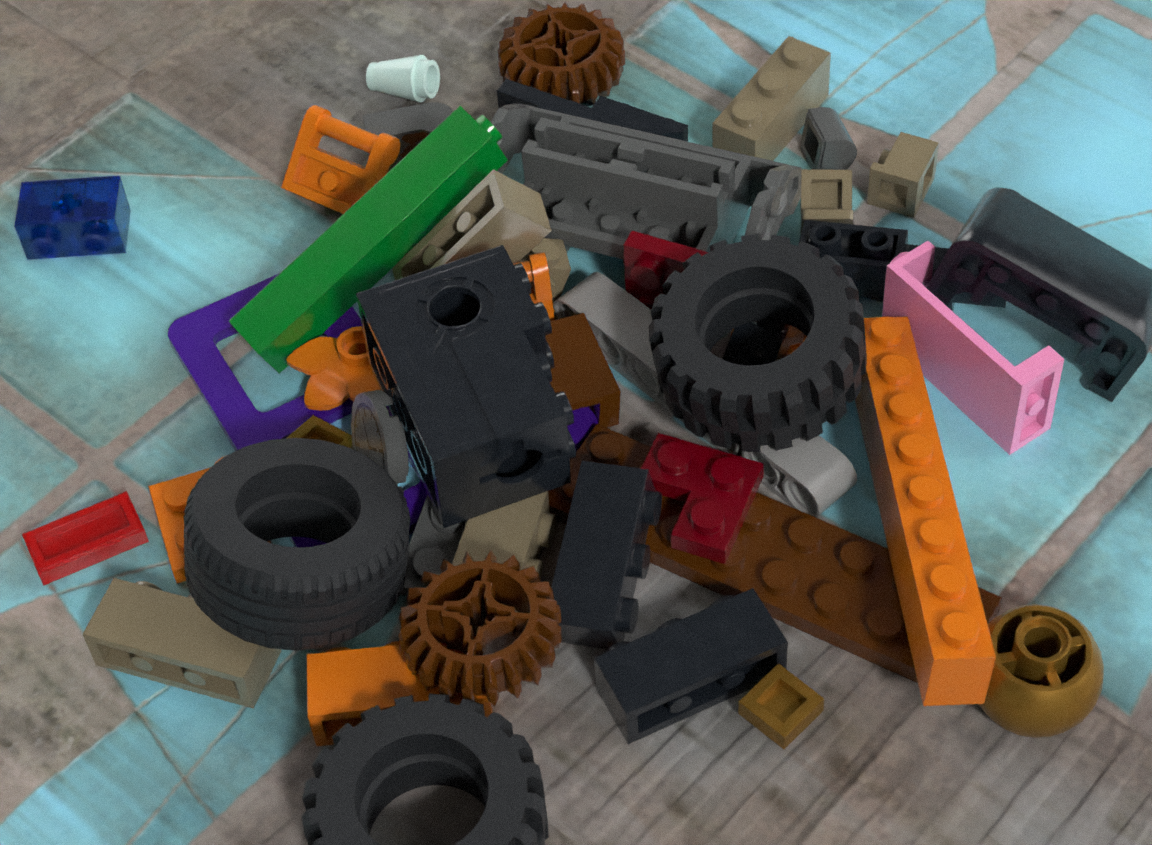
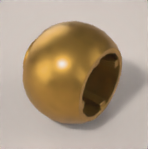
M1037 604L1022 605L1009 609L988 623L996 660L985 702L979 705L992 721L1003 729L1017 735L1041 738L1064 733L1081 723L1089 715L1102 691L1104 664L1096 641L1080 620L1068 612L1055 607Z

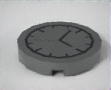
M382 390L362 392L356 395L352 405L351 432L353 450L372 459L392 477L397 485L398 483L406 482L409 465L402 421H399L398 415L389 416L386 406L393 404V400Z

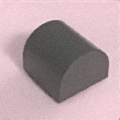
M829 107L808 109L800 147L812 170L848 169L857 156V148L838 113Z

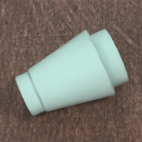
M424 55L371 62L366 71V83L371 91H378L422 103L426 98H434L440 84V72L436 61L428 60Z

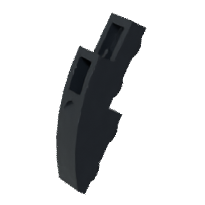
M508 79L497 90L498 108L504 105L519 103L688 142V125L600 96L592 108L575 101H570Z
M814 220L804 221L799 243L803 241L818 248L821 259L825 255L835 259L843 267V275L852 278L859 295L883 302L887 265L900 253L910 252L920 246L908 244V230ZM935 247L932 277L949 248ZM988 291L980 305L1005 308L1007 301ZM961 293L955 295L947 307L953 311L955 303L978 304L970 300L973 294Z

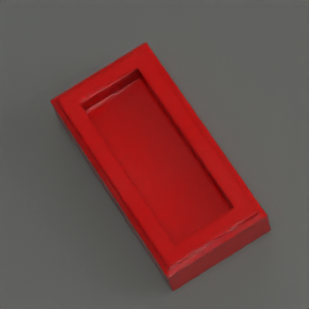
M127 491L22 534L43 586L149 542Z

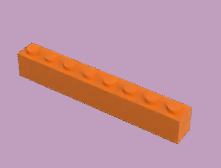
M908 317L864 318L867 364L866 373L861 376L862 387L855 403L923 706L984 704L996 655Z

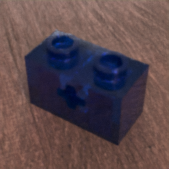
M120 176L21 182L14 226L27 260L126 253L131 209Z

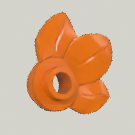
M362 326L345 330L338 339L324 336L312 339L298 347L286 359L290 367L311 376L304 394L305 406L311 410H331L342 405L348 398L354 402L356 395L362 392L381 390L369 365Z

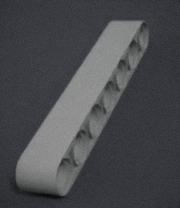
M593 272L553 302V310L557 319L584 313L608 365L672 414L666 404L665 395L660 390L649 342L648 326L652 322L651 309L600 272ZM706 433L702 438L711 444L710 435ZM819 435L809 441H805L803 436L792 440L793 447L777 451L775 445L761 446V452H743L741 444L732 443L730 449L711 444L719 451L764 463V477L761 483L791 507L814 517L821 515L856 485L857 473L849 459Z

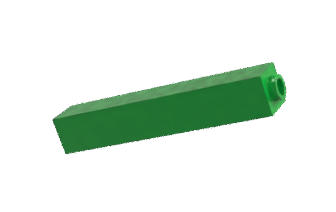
M459 106L229 320L231 325L280 374L289 366L286 359L293 351L306 342L320 337L357 302L356 293L371 289L493 169L497 171L508 161L497 144L503 138L500 132L484 115L481 114L475 120Z

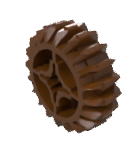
M566 1L561 7L552 8L546 3L545 9L542 11L529 8L526 18L514 17L513 26L504 28V36L499 41L497 51L499 73L503 82L508 79L570 101H575L579 104L585 102L592 106L595 104L598 96L609 97L611 88L619 85L623 66L625 65L624 41L620 30H617L614 26L613 19L603 18L601 10L587 12L584 4L576 8H570Z
M490 550L484 561H474V558L466 551L462 561L463 564L454 566L443 558L442 565L440 566L441 574L437 575L423 571L421 579L422 588H409L407 596L408 606L402 607L399 615L401 633L398 635L401 650L405 651L407 667L411 670L412 674H419L420 682L426 691L439 687L440 694L449 695L450 699L456 694L462 693L463 699L475 701L477 696L487 695L488 701L495 707L499 700L500 692L507 690L519 699L522 692V681L538 686L539 680L542 678L541 668L553 667L555 649L560 648L559 644L562 641L561 626H559V623L562 621L560 606L557 605V601L554 600L553 589L550 587L549 582H540L539 574L534 566L520 570V563L514 555L500 564L497 562V557L492 550ZM440 643H446L447 648L442 646ZM449 649L459 650L463 652L465 655L453 652Z

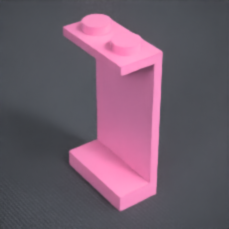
M926 241L910 252L900 253L886 267L882 317H908L923 376L1009 455L1051 428L1064 358L1048 345L1017 366L1012 365L927 289L932 279L935 246L931 242Z

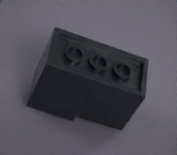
M503 245L356 293L369 365L380 389L393 400V404L389 406V409L393 416L398 415L399 421H402L408 451L443 528L571 483L570 459L576 457V449L567 426L574 423V416L566 394L563 391L555 393L550 384L552 382L551 369L555 367L554 358L545 337L552 334L550 318L542 302L533 303L530 297L531 286L525 268L521 263L513 265Z

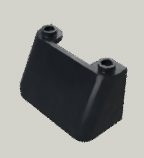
M996 187L989 189L982 196L927 286V289L946 306L955 295L961 293L973 294L970 300L980 305L987 292L990 291L1079 342L1083 346L1075 361L1083 366L1089 362L1094 371V377L1088 389L1110 402H1113L1144 362L1152 347V269L1012 189Z

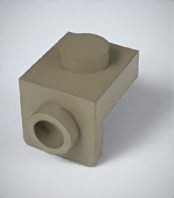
M801 169L800 234L805 220L853 224L852 170Z

